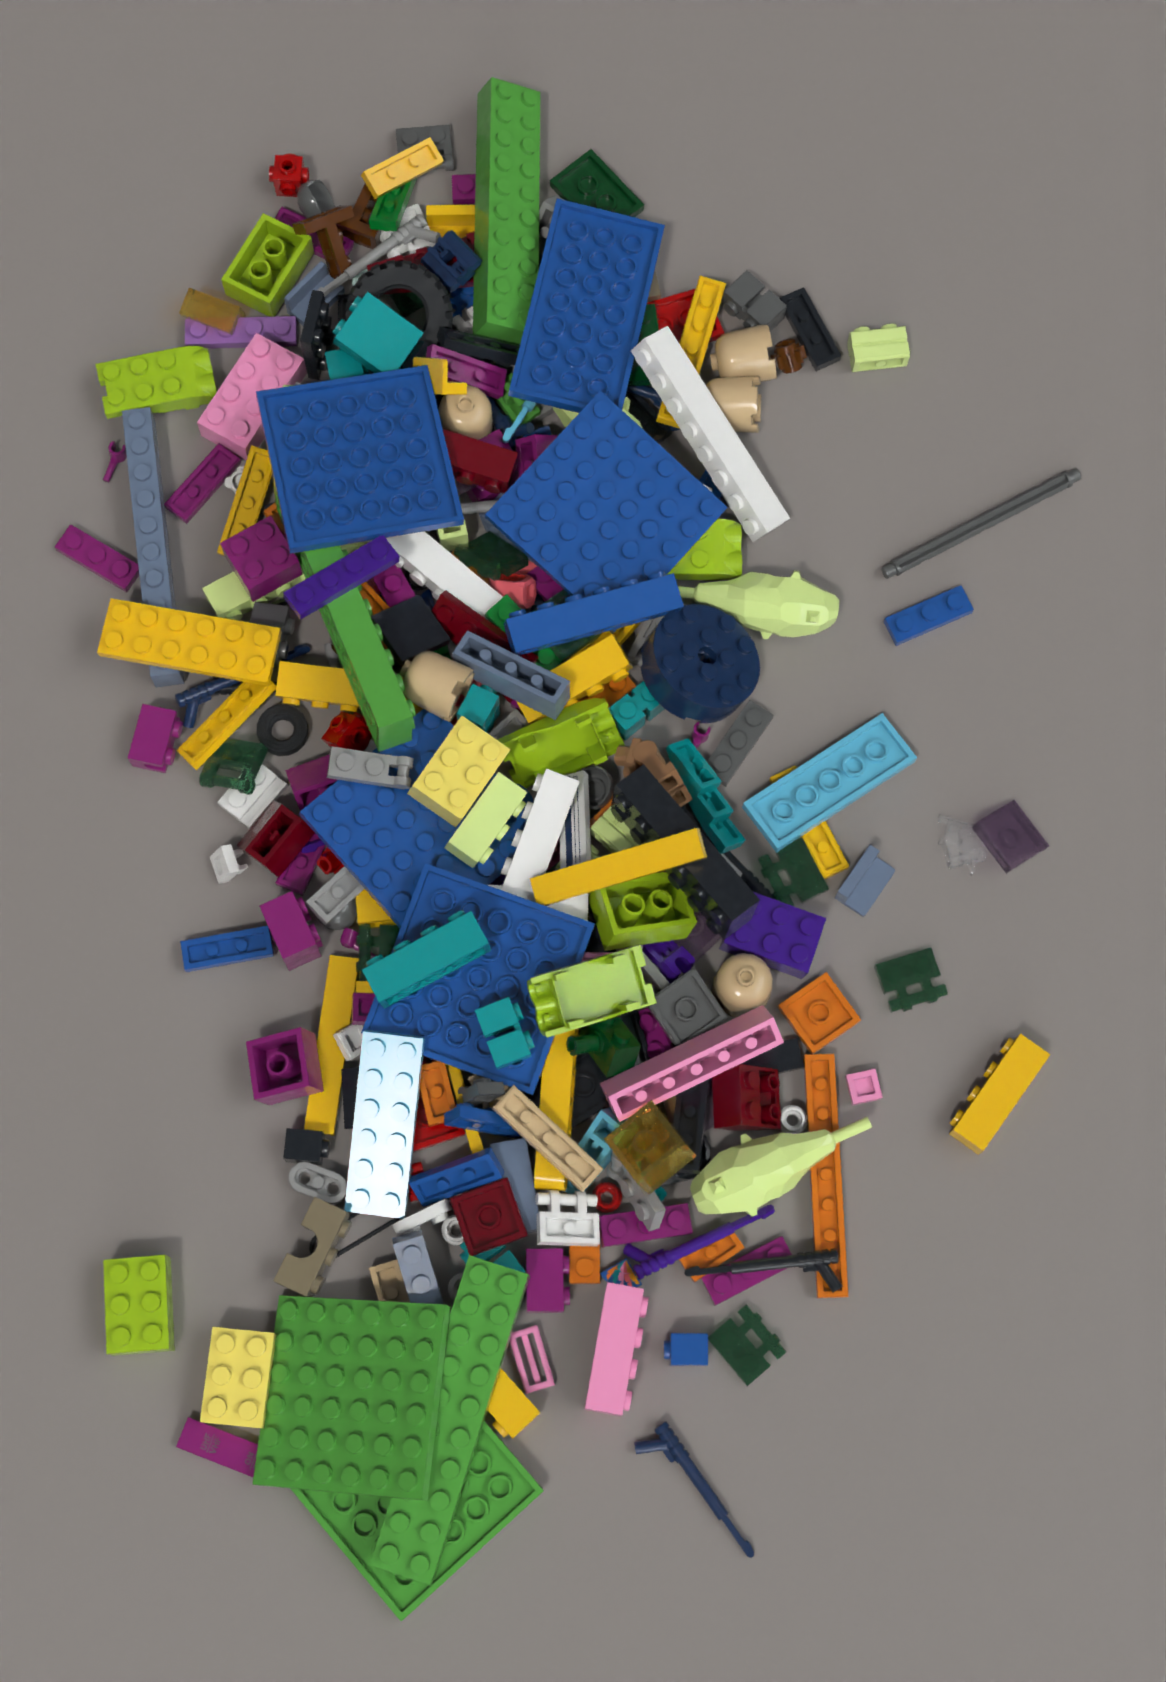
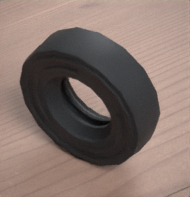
M277 704L267 708L261 714L257 723V737L261 746L269 753L277 756H289L298 752L305 745L309 735L308 723L304 714L296 707L288 704ZM280 720L289 721L294 727L292 736L286 740H278L272 735L273 725Z

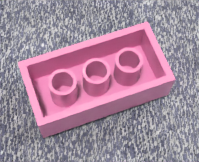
M256 333L197 421L201 436L215 444L220 443L233 454L247 460L251 445L259 447L265 438L256 391L282 388L283 385H295L296 382L301 383L307 374L304 358Z
M607 1282L584 1410L621 1417L623 1410L629 1411L633 1391L627 1390L628 1380L635 1379L638 1360L632 1359L634 1348L639 1349L641 1346L643 1328H638L639 1317L645 1318L649 1297L643 1296L644 1289Z

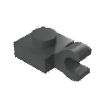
M490 1078L476 1079L472 1081L473 1085L462 1086L458 1089V1094H462L463 1103H471L474 1105V1108L482 1102H491L505 1094L503 1082H491Z

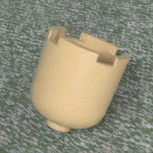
M757 325L722 334L715 343V353L710 354L712 371L718 370L720 378L760 376L761 382L776 379L775 359H771V356H768L767 347L773 346L769 326Z
M760 376L715 378L706 384V387L735 432H759V426L755 422L761 421V394H758V387H755V385L761 384Z
M467 385L466 395H444L442 397L438 412L443 429L477 440L492 432L491 403L486 394L479 388Z
M423 651L416 655L412 662L407 660L404 663L400 676L404 677L405 691H403L406 699H410L417 706L451 722L460 708L455 704L461 694L467 695L475 673H473V669L438 653Z
M741 953L731 956L724 961L713 979L712 994L724 1012L737 1018L763 1005L765 1007L772 991L773 977L770 968L761 958L753 954Z

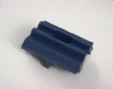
M453 230L448 231L443 237L440 236L437 239L438 242L433 247L430 246L427 249L428 252L421 258V263L431 273L435 274L450 292L455 291L460 285L463 286L475 274V270L482 262V259ZM455 257L457 261L452 266H448L447 263Z

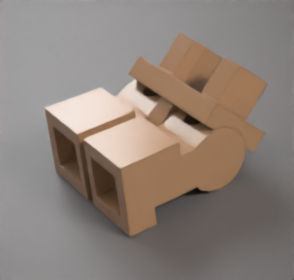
M633 738L631 746L619 745L617 747L614 761L617 766H624V778L644 764L680 807L693 800L671 761L669 763L665 762L653 741H642L641 738Z

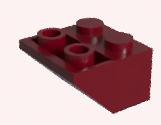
M273 800L237 846L279 878L315 832L300 817L281 803Z
M739 1064L712 1077L714 1129L730 1131L780 1130L781 1110L778 1069Z

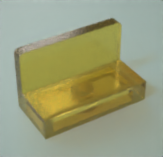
M192 288L188 289L179 311L182 317L233 335L238 319L246 317V313L240 306Z

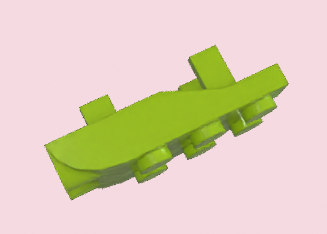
M200 346L177 347L96 364L100 386H106L107 396H103L102 401L107 419L121 417L123 410L150 407L152 413L199 408L200 405L209 404L217 393L209 350Z
M717 519L667 575L674 573L677 580H731L742 576L741 523L733 520Z
M593 698L575 703L564 708L556 720L547 716L498 739L499 742L511 749L504 758V762L510 760L513 769L509 770L513 782L528 788L534 785L537 774L544 775L546 769L562 775L571 774L592 764L596 766L607 761V757L615 754L619 745L625 746L605 698Z
M641 945L531 977L527 981L530 999L535 1006L536 1021L541 1034L548 1038L656 1004L652 984H645L641 967L646 966Z

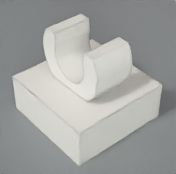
M231 844L223 845L210 856L218 884L231 881L237 874L243 873L248 868L247 864L239 865L236 858L243 854V850H233Z

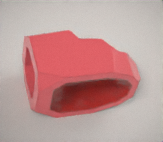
M514 572L494 573L489 577V586L503 597L507 594L519 608L528 609L534 605L537 595L536 581L531 576Z

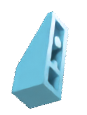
M611 1107L602 1109L578 1145L604 1170L611 1162L613 1150L624 1146L638 1124L630 1117L619 1122ZM568 1180L566 1189L568 1194L580 1191Z

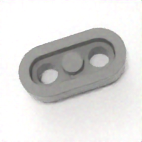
M308 1162L297 1163L289 1172L290 1185L301 1194L312 1198H319L329 1204L340 1203L346 1197L347 1182L338 1173ZM304 1173L310 1175V1181L306 1184L300 1183L299 1180L300 1176ZM337 1184L339 1187L336 1194H329V1185Z

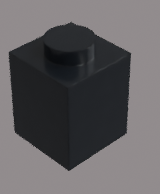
M287 1128L283 1159L290 1163L308 1162L314 1165H322L323 1158H328L330 1140L325 1139L326 1135L323 1131Z

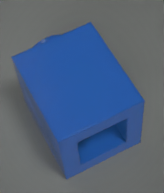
M671 1333L669 1340H664V1359H669V1366H708V1333Z

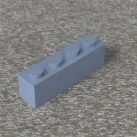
M467 631L452 653L453 661L474 670L473 680L489 686L554 720L558 718L570 699L569 680L472 632Z

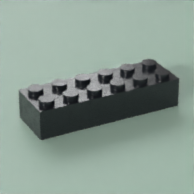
M644 764L616 784L611 802V812L620 823L624 822L628 826L630 834L637 844H645L698 828ZM700 831L707 858L665 871L672 886L677 890L681 889L687 896V902L695 912L700 911L706 918V924L711 932L715 935L719 934L725 940L752 919L760 899Z

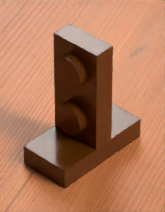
M364 184L353 207L355 216L337 223L336 226L340 229L343 236L353 240L354 243L374 249L381 243L380 231L370 229L369 219L377 199H374L367 185Z
M339 205L292 224L295 235L317 233L330 276L334 279L343 274L344 270L352 265L350 258L345 254L342 244L343 235L336 226L337 223L355 216L351 205Z

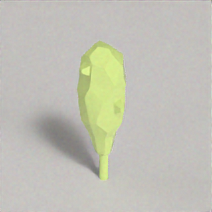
M796 570L793 571L790 577L749 572L727 581L699 583L695 588L678 586L681 598L694 599L696 604L719 609L733 616L742 627L760 631L763 639H769L772 633L783 637H800L816 634L831 627L835 623L839 611L840 600L836 595L801 577L800 572Z
M865 1117L833 1132L822 1129L799 1134L778 1133L756 1139H751L745 1133L740 1136L741 1145L719 1152L692 1180L690 1186L692 1198L698 1211L703 1214L746 1212L751 1217L757 1215L758 1207L772 1199L781 1197L795 1188L810 1168L835 1151L836 1143L872 1128L868 1117Z

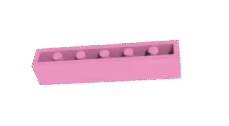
M762 1005L603 1081L600 1085L618 1121L621 1122L784 1043L774 1017Z

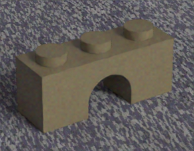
M314 1197L301 1225L315 1233L317 1247L310 1256L305 1258H298L287 1253L273 1281L305 1297H311L313 1293L317 1295L325 1280L322 1274L326 1265L331 1267L338 1254V1249L335 1247L339 1238H345L352 1224L348 1220L350 1214Z

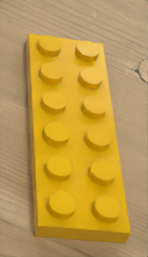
M110 598L97 653L101 657L269 686L282 631L278 627Z

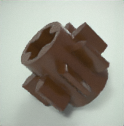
M794 339L778 342L775 345L774 354L770 355L771 359H775L776 367L785 374L800 370L802 363H804L803 359L807 358L804 345L799 346V343H796Z

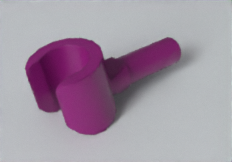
M112 441L108 446L110 461L103 477V481L108 483L117 464L125 461L127 457L125 445H123L121 451L115 452V441Z
M700 722L694 725L692 731V744L696 749L701 743L707 741L711 730L709 726L705 734L698 733L697 729Z
M349 928L343 930L340 938L342 946L354 949L368 959L377 956L356 942L359 936L358 932Z

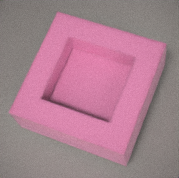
M876 1069L845 1076L852 1106L883 1098Z

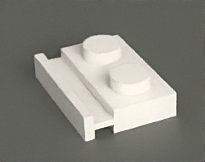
M254 759L217 803L250 829L273 800L277 801L288 788V784L278 778L276 774L257 759Z

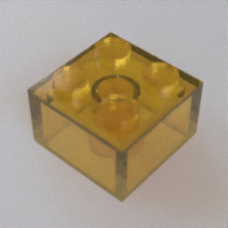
M652 1100L604 1138L636 1183L649 1195L697 1156L667 1116Z

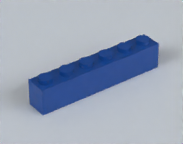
M665 571L649 575V580L638 583L637 579H632L621 583V588L610 590L609 586L592 591V596L582 598L581 594L565 598V603L554 605V602H547L538 605L537 611L526 613V610L522 609L512 612L503 623L511 652L520 656L662 617L673 610L675 612L680 611L684 605L674 573L665 575Z

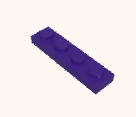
M384 535L379 536L283 592L284 599L301 620L399 562L400 556Z

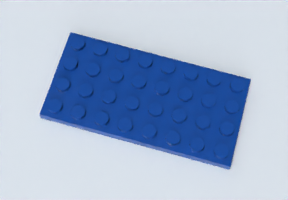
M556 199L508 396L580 413L601 390L621 410L623 409L634 361V355L631 350L638 344L665 225Z

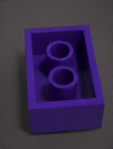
M754 892L760 901L752 919L725 940L722 938L719 949L733 955L741 953L753 954L761 958L769 968L803 979L809 972L826 918Z

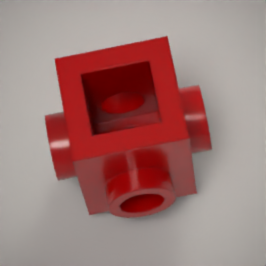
M291 153L275 155L274 165L269 167V182L274 183L276 196L297 197L299 187L309 181V167L304 166L303 156Z
M341 711L339 715L332 719L330 727L321 739L329 747L363 751L368 746L372 735L363 716L356 712L349 714Z

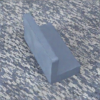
M323 261L319 262L284 298L287 313L290 316H296L297 322L304 326L312 290H318L320 287L324 288L335 280L328 274L327 266ZM342 285L325 296V302L329 303V308L338 300V295L345 293Z
M869 845L835 896V899L862 917L867 914L895 873V869L877 857L880 851L872 845Z

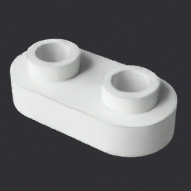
M446 1198L398 1221L392 1226L397 1236L420 1230V1225L431 1221L432 1225H436L448 1219L447 1212L452 1210Z

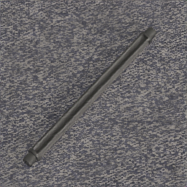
M1077 468L1069 472L1064 471L1042 485L1034 487L924 545L891 560L890 564L881 568L884 577L888 579L894 575L899 576L903 572L921 564V562L929 560L962 543L985 529H989L1042 500L1072 487L1073 483L1081 480V474Z

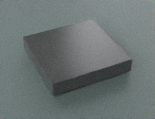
M691 968L654 994L657 1003L647 1006L674 1047L711 1030L728 1018L695 968Z

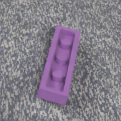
M296 316L185 319V346H200L208 349L246 348L256 333L282 347L297 346Z

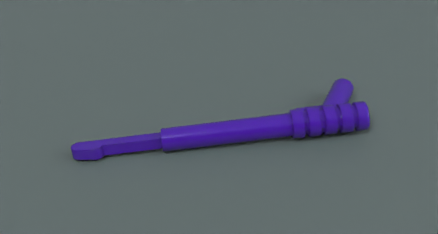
M772 1204L757 1210V1215L754 1217L748 1214L732 1223L727 1222L671 1250L664 1251V1249H660L654 1253L647 1254L632 1244H627L623 1249V1254L640 1263V1265H634L633 1270L638 1280H641L644 1276L647 1277L652 1272L660 1271V1268L664 1269L667 1265L670 1266L675 1261L735 1233V1230L760 1218L766 1219L775 1212Z

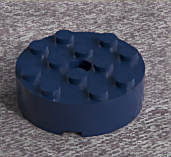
M689 604L684 605L680 611L675 612L673 610L668 612L647 636L641 649L643 664L640 667L641 674L649 692L663 708L684 720L687 717L700 720V723H714L727 718L751 695L759 680L760 661L755 643L750 635L733 616L707 605Z

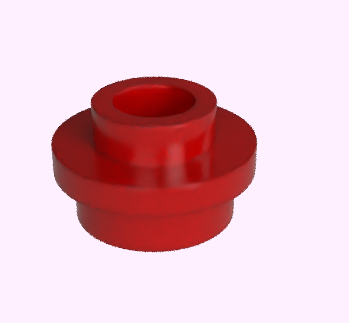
M601 1183L592 1192V1194L597 1195L598 1202L595 1208L600 1212H614L621 1204V1191L613 1183ZM603 1193H610L613 1200L610 1203L602 1202L601 1195Z

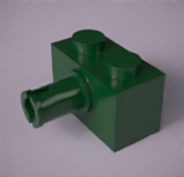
M619 1016L581 1027L578 1036H569L566 1041L567 1051L570 1052V1055L575 1056L577 1054L589 1053L606 1077L616 1076L633 1068L641 1048L640 1043Z

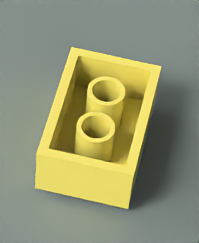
M461 716L407 794L454 827H457L511 749L464 716Z
M212 1327L200 1422L264 1429L277 1334Z

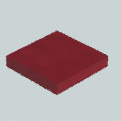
M508 1177L450 1198L470 1256L479 1255L529 1236Z

